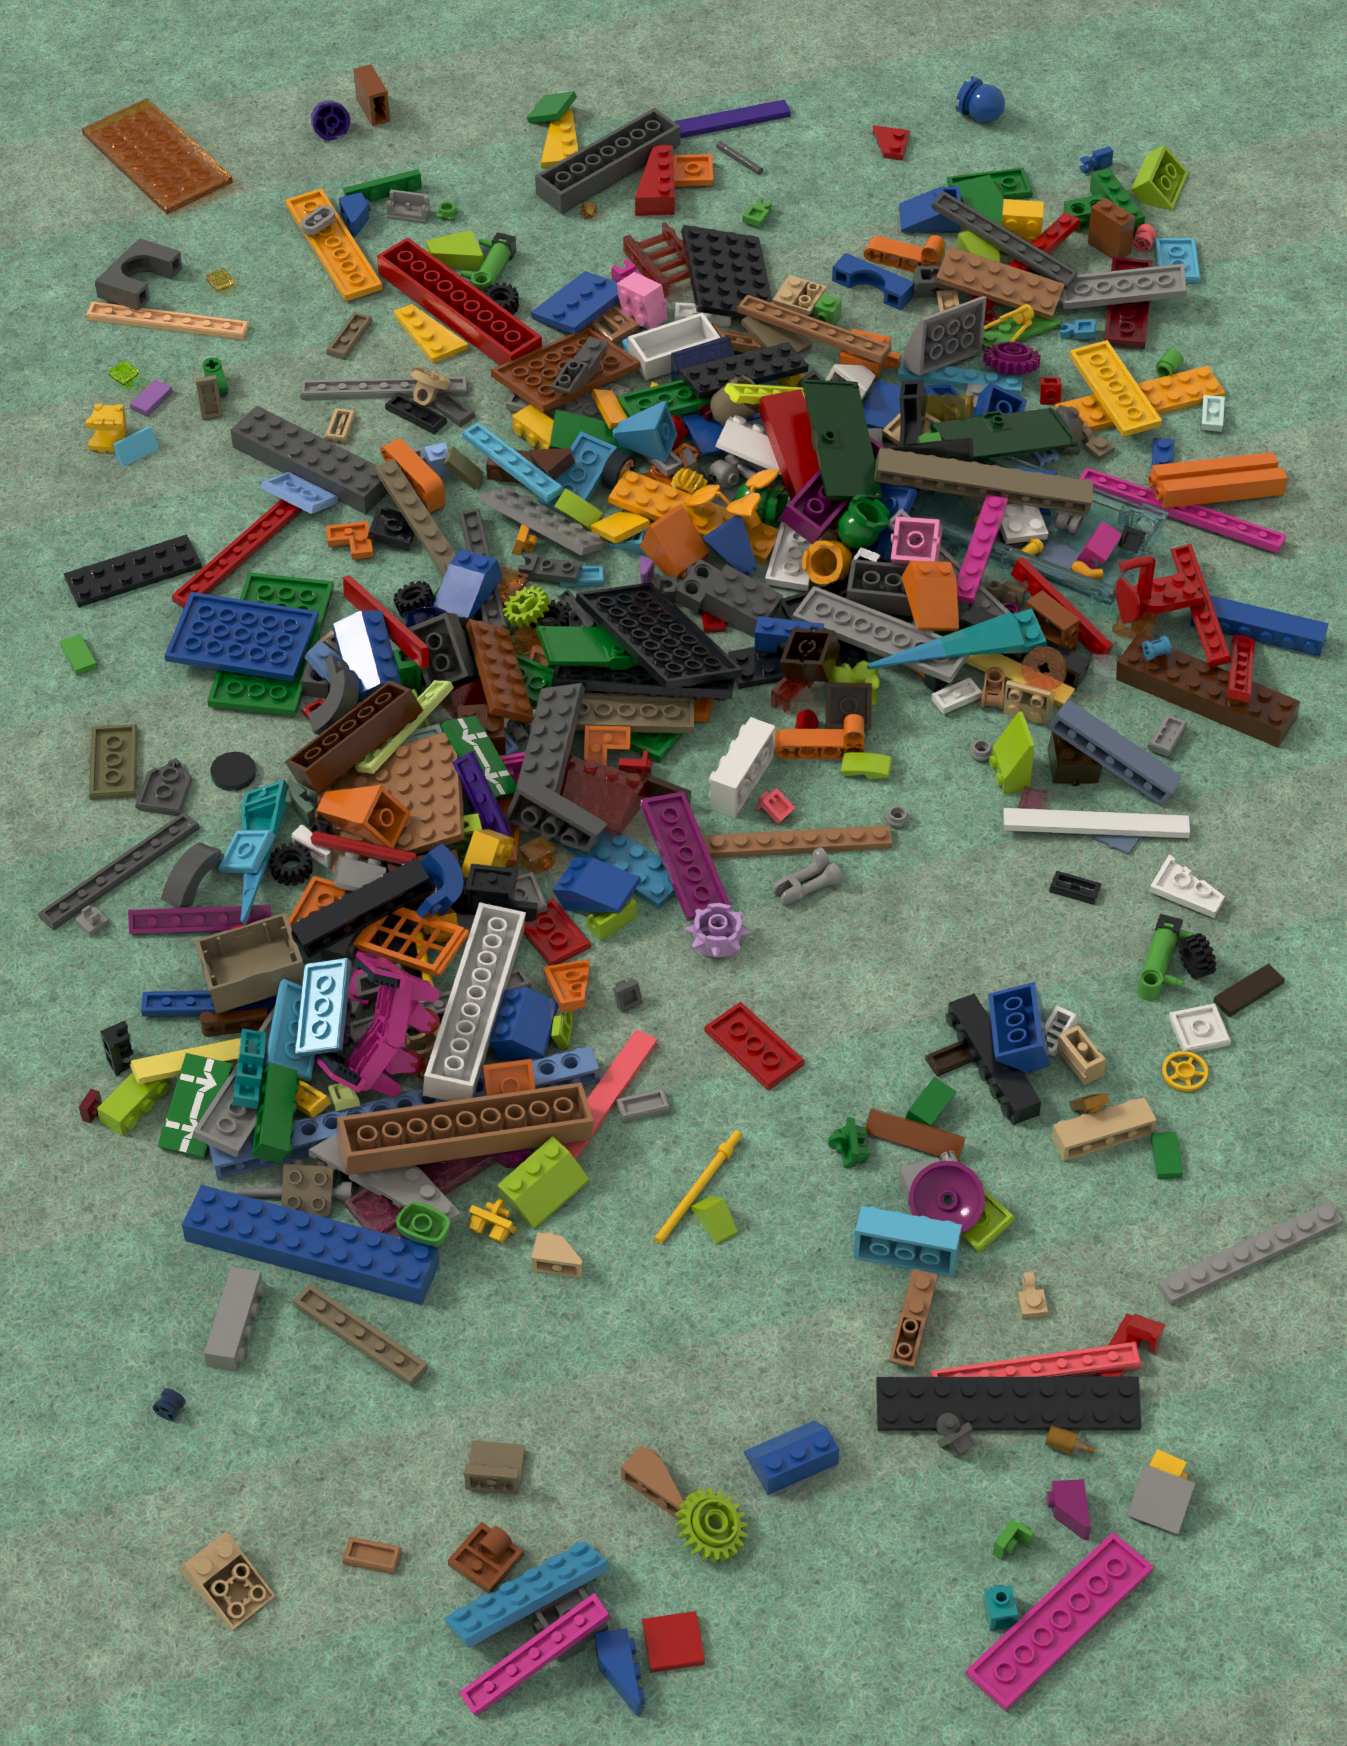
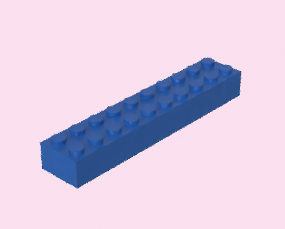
M205 1185L200 1186L182 1223L184 1238L187 1242L420 1305L424 1302L440 1264L438 1247L428 1246Z

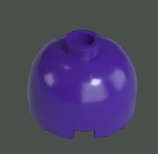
M324 100L313 108L311 125L322 139L328 141L339 139L336 136L345 135L348 132L350 115L341 103L334 100ZM329 129H334L335 132L331 134L329 133Z

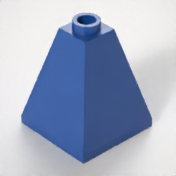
M734 516L702 537L706 546L732 568L747 576L756 571V561L742 516Z

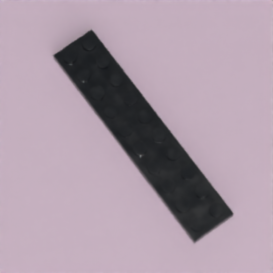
M1139 1376L876 1377L877 1431L937 1430V1419L945 1413L954 1414L959 1419L960 1426L969 1422L973 1428L971 1430H1049L1051 1425L1067 1430H1141L1142 1428Z

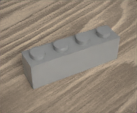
M237 1267L230 1268L204 1351L207 1367L237 1371L239 1362H244L246 1347L244 1346L246 1340L251 1339L253 1331L251 1323L253 1318L256 1319L258 1317L259 1297L264 1296L266 1283L262 1281L261 1271Z

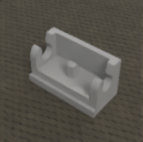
M390 190V201L387 200V219L426 224L431 211L428 194Z

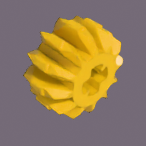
M681 468L672 478L671 485L693 495L697 490L708 486V481L703 478L702 474H698L697 471H692L690 468Z

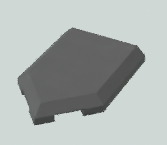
M177 758L168 761L167 765L159 769L156 767L148 771L135 805L139 811L178 816L181 813L192 777L184 770Z

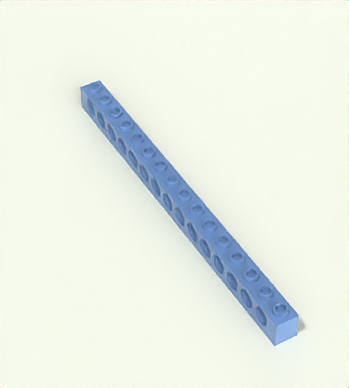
M591 1046L532 1060L535 1089L581 1082L584 1087L600 1082L599 1067ZM483 1072L480 1074L475 1090L478 1093H475L473 1098L485 1096ZM423 1089L411 1090L395 1097L387 1096L383 1099L363 1102L357 1107L318 1114L314 1118L308 1117L292 1120L295 1121L294 1131L290 1136V1141L293 1142L292 1151L289 1156H285L280 1164L310 1157L309 1149L336 1134L337 1117L447 1101L423 1096ZM254 1132L238 1157H234L209 1145L217 1180L278 1164L252 1156Z

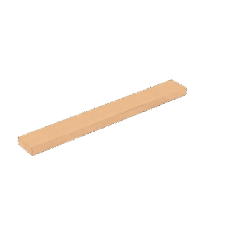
M91 302L86 314L87 320L240 340L245 339L249 328L248 321L141 308L138 311L122 305Z

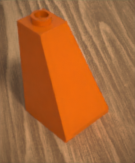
M382 785L327 791L324 793L316 810L332 825L374 844L394 848L411 813Z

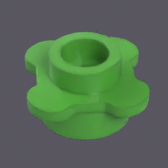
M442 202L439 205V211L436 212V216L453 220L459 208L452 202Z

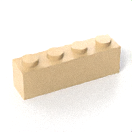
M1145 1097L1136 1100L1131 1099L1120 1105L1108 1106L1097 1112L1084 1113L1077 1118L1059 1121L1053 1125L1052 1140L1062 1160L1066 1161L1149 1136L1151 1133H1155L1157 1120Z

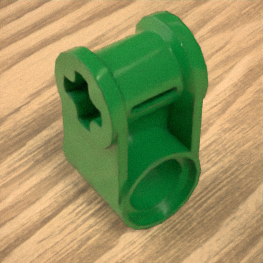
M217 358L206 359L203 362L204 377L216 375L219 395L228 394L226 377L224 376L220 360Z

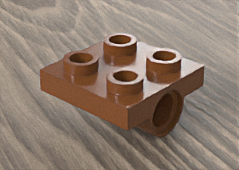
M481 1522L447 1561L449 1567L489 1594L495 1590L522 1559L524 1550L513 1544L510 1536L503 1529L497 1526H493L491 1529Z

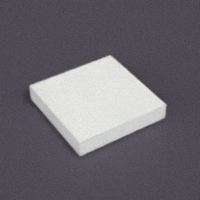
M1215 1003L1169 1013V1020L1182 1051L1196 1053L1230 1046V1037Z

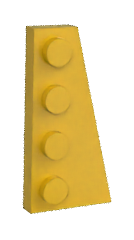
M413 304L394 310V317L432 364L469 349L467 342Z

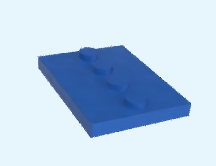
M584 271L531 311V317L536 321L576 335L620 301L617 289L618 282Z

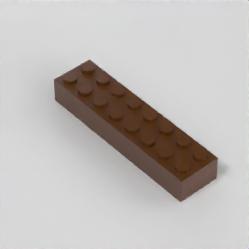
M1138 633L1117 661L1115 680L1277 748L1298 717L1299 700L1253 681L1249 703L1228 698L1229 671L1217 666L1209 668L1207 662L1174 648H1171L1172 652L1170 655L1166 656L1163 654L1148 661L1144 655L1142 644L1145 641L1152 642L1155 640Z

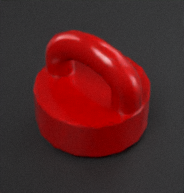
M806 709L797 714L795 729L817 728L818 718L814 711Z

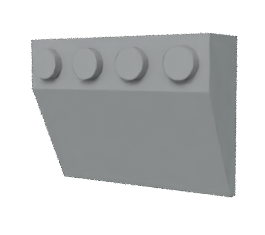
M982 296L922 318L904 347L903 366L921 376L981 353L987 297Z

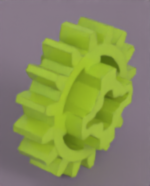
M532 585L530 589L524 587L521 591H515L516 595L509 596L510 602H505L506 608L502 610L504 617L513 627L517 625L521 628L523 624L529 627L530 623L538 622V617H544L543 612L549 611L547 606L550 605V601L545 590H542L540 586L535 588Z

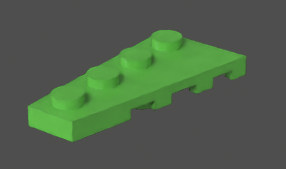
M1035 315L1031 319L1032 325L1027 327L1015 342L1027 341L1029 337L1037 334L1041 336L1053 328L1056 330L1060 329V324L1063 322L1054 315L1052 320ZM1011 318L983 333L982 349H987V346L992 347V344L997 345L1001 342H1010L1023 324H1017Z

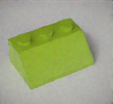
M1163 145L1146 155L1131 191L1142 204L1172 210L1189 172L1166 145Z
M552 1136L497 1186L501 1198L533 1229H536L587 1184L590 1179L572 1154Z

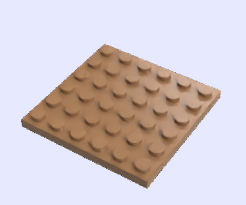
M445 732L399 746L374 774L357 772L354 765L348 770L346 775L332 782L333 791L382 785L411 812L394 849L420 854L432 850L442 843L448 845L465 839L462 783L452 764L459 757ZM333 825V835L372 843ZM332 849L333 875L339 854L345 855L346 852ZM361 855L359 856V859L368 861V858H370ZM381 860V865L387 864L388 861Z

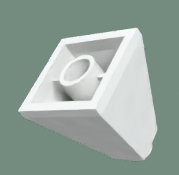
M835 364L826 380L858 382L862 400L876 375L863 365Z

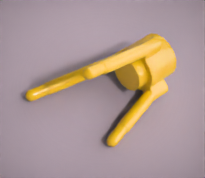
M1024 304L1018 309L1000 316V319L985 325L984 330L1013 318L1017 324H1023L1010 340V342H1015L1025 329L1032 325L1031 319L1035 316L1034 311L1030 305Z

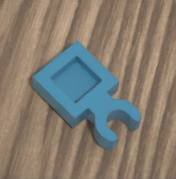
M1096 319L1075 320V324L1067 322L1060 324V337L1062 339L1074 336L1075 340H1086L1096 336Z

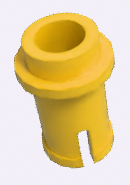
M1037 538L1031 539L1028 545L1016 552L1017 559L1024 557L1026 560H1029L1034 555L1041 554L1044 545Z

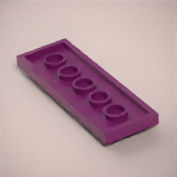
M685 792L641 799V809L686 921L694 920L696 916L695 910H704L709 904L722 903L730 905Z

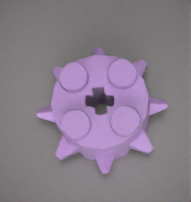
M722 903L709 904L704 910H695L694 925L685 927V930L694 932V942L692 944L694 949L698 948V952L703 956L714 958L731 957L736 951L741 950V935L750 934V930L742 928L741 918L744 913L734 912L731 910L730 905Z

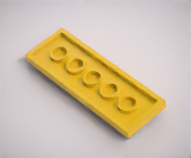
M1108 340L1070 350V359L1122 437L1161 427L1162 419Z

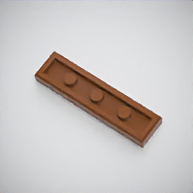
M875 1108L870 1109L866 1123L868 1134L937 1156H941L942 1153L947 1151L948 1156L951 1157L949 1154L951 1150L955 1152L958 1162L966 1139L964 1136Z

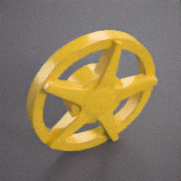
M1178 1051L1170 1054L1164 1060L1162 1076L1165 1082L1172 1088L1179 1091L1192 1092L1205 1084L1208 1077V1067L1205 1061L1197 1054L1188 1051ZM1177 1057L1189 1058L1188 1061H1182L1179 1063L1173 1061V1059ZM1193 1059L1202 1066L1204 1072L1195 1071V1067L1192 1064ZM1167 1064L1175 1069V1074L1170 1077L1166 1072ZM1193 1077H1203L1199 1083L1191 1085L1190 1080ZM1178 1079L1184 1081L1186 1086L1179 1085L1174 1081Z

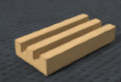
M335 408L325 434V440H333V443L341 441V444H346L356 416L355 411ZM339 414H342L336 433L332 434ZM347 415H349V417H348V419H347V422H346V425H345V428H344V430H343V433H342V435H340V434H341V431H342V429H343L345 420H346V418H347Z

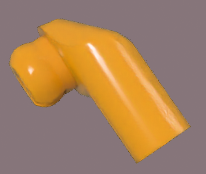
M1076 561L1072 564L1073 573L1082 581L1103 579L1102 569H1090L1082 561Z

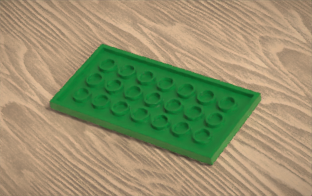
M248 572L240 596L241 600L318 611L319 618L294 682L217 670L207 701L208 707L296 717L303 695L301 680L308 662L305 656L319 640L333 593L334 582Z

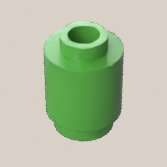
M1168 349L1158 361L1156 373L1160 377L1175 374L1183 364L1184 358L1182 354L1175 349Z

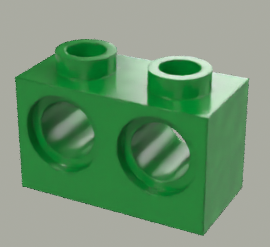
M1100 194L1064 201L1063 213L1080 219L1081 225L1076 230L1089 228L1091 207L1104 197Z

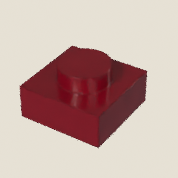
M91 1088L79 1105L82 1121L91 1124L95 1116H99L97 1108L102 1104L100 1091Z

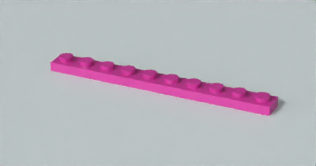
M1087 467L1079 477L1087 481H1093V491L1184 521L1188 524L1202 527L1229 538L1246 542L1250 545L1258 546L1267 551L1279 553L1286 542V534L1200 505L1163 509L1160 501L1156 499L1153 489Z

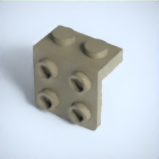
M291 1160V1164H284L281 1206L321 1217L330 1216L333 1178H337V1169H331L324 1161H316V1166L306 1165V1160Z

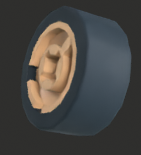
M622 449L614 450L608 457L602 471L601 482L603 486L613 490L626 469L634 472L636 465L635 456Z

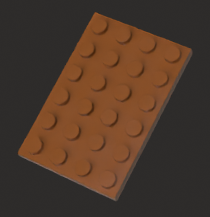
M587 326L576 335H567L491 369V377L544 413L640 369V361ZM589 336L608 341L609 348L599 361V370L582 389L570 395L551 389L552 383L569 358L574 359Z

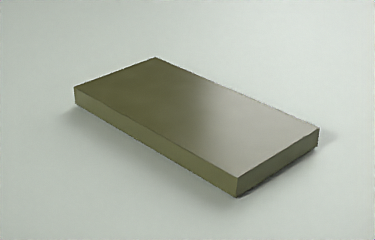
M137 724L92 727L89 779L90 800L136 797Z

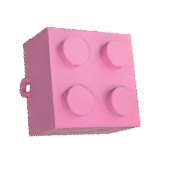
M635 272L617 283L621 312L635 320L639 326L650 330L668 320L666 309L668 300L664 298L661 284Z
M896 516L894 534H891V543H893L892 563L908 565L910 561L939 562L943 528L940 520Z

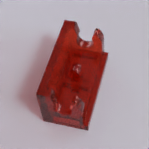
M784 677L771 690V706L776 709L781 703L784 707L783 711L786 713L790 709V702L806 686L808 689L811 688L814 681L787 680Z

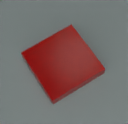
M696 1611L642 1619L650 1673L705 1665Z

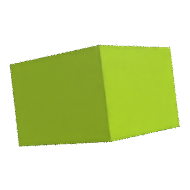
M711 1195L690 1206V1209L716 1244L738 1234L725 1199Z

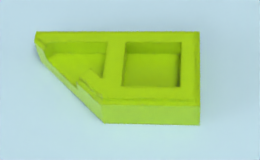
M572 1011L563 1012L553 1018L551 1037L560 1050L568 1049L574 1015Z

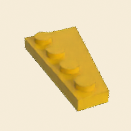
M567 110L560 120L550 122L541 159V168L551 167L578 151L572 110Z

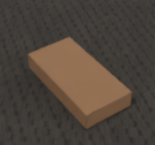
M349 1537L342 1562L345 1565L395 1575L402 1547Z

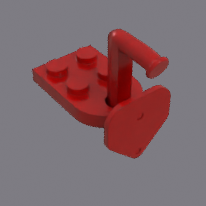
M1143 556L1118 562L1123 574L1128 570L1140 568L1138 584L1134 587L1125 578L1117 580L1115 597L1123 624L1140 620L1145 612L1164 613L1202 605L1204 596L1184 573L1153 579L1156 560L1152 556Z

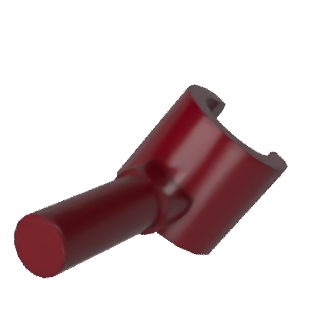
M702 405L699 408L700 415L704 414L706 421L711 420L712 412L710 406Z

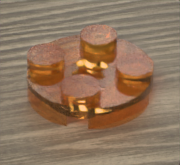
M1049 646L1035 647L1027 653L1021 666L1022 676L1027 684L1048 690L1059 687L1067 675L1066 661L1062 654ZM1047 663L1050 672H1045L1041 675L1039 666Z

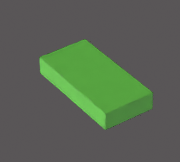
M81 634L60 641V646L76 675L97 668L96 661Z

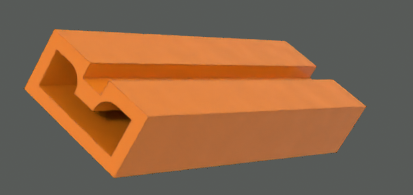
M1268 452L1152 465L1151 474L1148 475V484L1153 488L1156 499L1160 501L1164 509L1284 495L1288 477L1282 468H1278L1279 462L1274 453Z

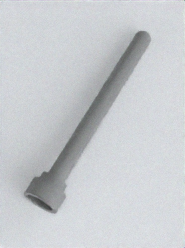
M353 1182L337 1184V1187H333L332 1197L342 1199V1202H353ZM282 1187L236 1188L233 1193L250 1198L282 1197Z

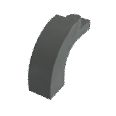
M333 655L325 659L331 682L329 694L321 706L308 714L312 731L317 735H320L326 727H330L355 708L359 696L358 675L349 672V666L346 661Z
M201 842L190 847L173 867L164 886L161 900L177 908L191 906L203 877L210 870L219 867L224 857V854L221 853L222 851Z

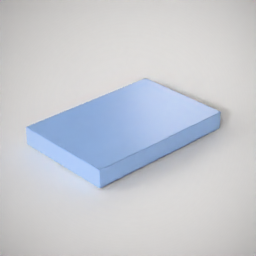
M290 472L265 480L261 485V489L310 514L333 506L338 501L336 495Z

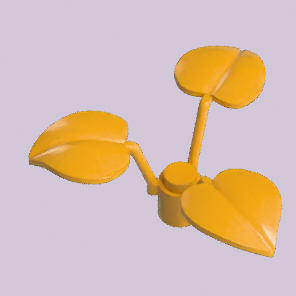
M781 469L763 470L751 476L746 482V486L750 488V494L739 500L730 502L719 491L721 489L719 485H708L697 490L687 501L686 507L702 506L711 502L715 497H720L728 505L726 507L728 513L742 516L746 529L755 528L761 523L756 511L761 496L754 492L757 488H763L770 484L781 472Z

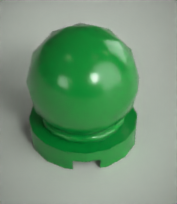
M746 482L738 489L735 500L750 494V488L746 486ZM768 484L763 488L755 490L754 493H758L761 496L756 511L760 520H765L767 526L779 527L780 522H777V520L786 508L789 495H786L785 491L787 492L788 487L777 485L773 489Z
M857 494L849 503L848 510L840 517L837 525L838 536L841 542L852 550H859L860 547L868 549L877 541L880 531L884 530L890 522L888 519L890 512L886 506L876 498L874 501L865 498L866 494Z

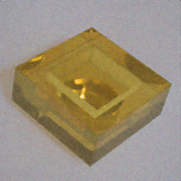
M224 267L206 275L207 282L216 292L235 285L234 278Z

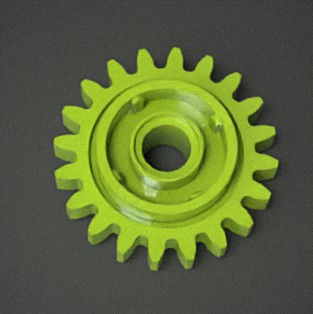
M709 1487L706 1491L700 1488L695 1493H691L686 1497V1500L679 1505L681 1510L675 1515L681 1519L675 1524V1527L683 1529L678 1538H686L687 1541L683 1547L692 1546V1556L700 1552L701 1561L709 1557L711 1563H714L718 1559L724 1562L729 1557H733L738 1553L737 1550L744 1546L741 1540L745 1539L747 1534L742 1530L748 1526V1523L740 1521L745 1516V1513H738L736 1511L740 1505L739 1503L733 1505L730 1503L732 1495H728L724 1499L722 1497V1490L720 1489L714 1494L712 1487ZM709 1522L713 1524L714 1529L709 1525Z

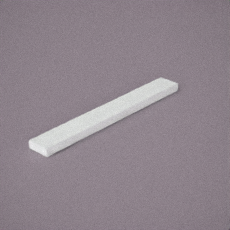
M1004 808L1003 810L1005 831L1189 838L1190 836L1189 816L1020 808Z

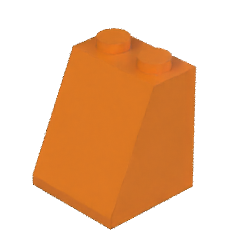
M682 504L649 525L639 546L651 560H654V563L666 576L676 575L677 578H686L685 574L691 564L695 565L698 559L707 563L706 559L710 553Z

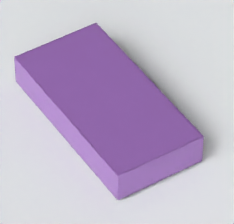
M155 379L130 403V409L148 416L172 393V387Z

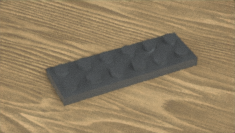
M582 683L541 689L516 790L528 777H531L560 795L585 691Z

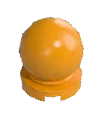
M816 541L804 551L802 568L814 583H837L844 580L850 574V564L853 556L847 546L839 541Z

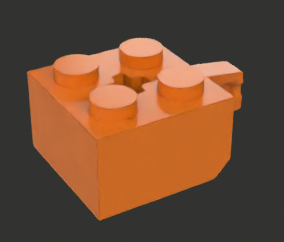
M851 329V332L891 345V337ZM842 350L839 355V364L863 365L876 375L873 379L875 381L879 379L884 367L899 369L901 354L891 351L881 364Z

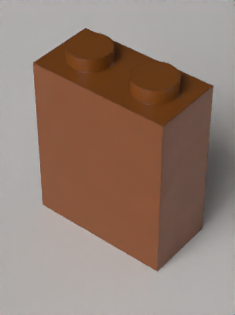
M372 64L353 69L356 100L371 125L375 126L390 122L388 91Z
M1103 198L1091 207L1088 244L1111 259L1112 257L1125 258L1131 253L1135 216L1107 198Z

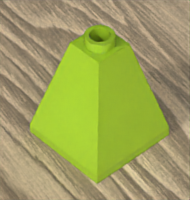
M970 231L958 233L957 249L1000 263L998 248Z

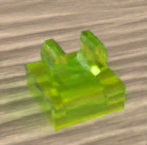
M122 360L108 370L109 377L121 385H125L126 388L131 386L133 379L139 375L138 369L125 360Z

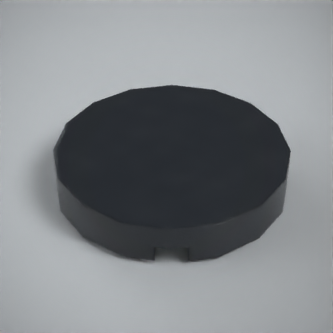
M242 752L224 753L212 762L210 768L214 784L227 791L229 789H235V791L242 790L248 787L256 777L254 760Z

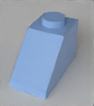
M446 443L421 448V452L425 456V463L439 477L452 475V471L444 465L448 452Z

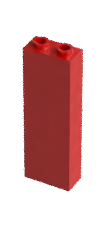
M801 389L761 396L758 410L779 469H781L782 478L785 486L788 487L787 492L790 500L798 494L820 469L816 450L813 449L811 425L806 401Z

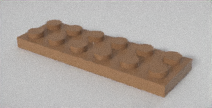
M951 246L947 249L935 281L979 297L985 296L988 300L1015 309L1028 304L1032 307L1036 316L1049 320L1053 318L1065 285Z

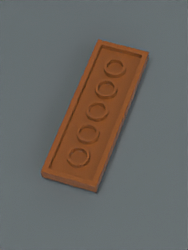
M469 619L466 628L490 714L531 724L534 715L509 629Z

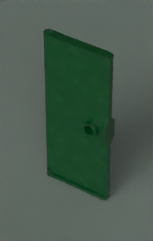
M803 380L802 387L811 425V440L813 449L816 450L826 499L851 501L857 494H866L865 498L872 501L876 498L882 502L884 499L880 483L874 482L875 459L858 382Z
M1051 407L1001 414L999 411L986 412L981 417L930 423L929 426L932 433H940L942 440L972 437L974 460L1078 446L1075 436Z

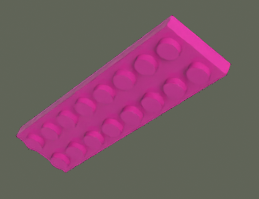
M1112 1532L966 1670L965 1676L1007 1712L1153 1572L1154 1566Z

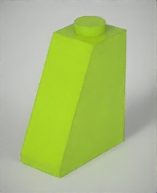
M472 230L425 240L426 249L424 250L450 269L479 270L484 262L483 253Z

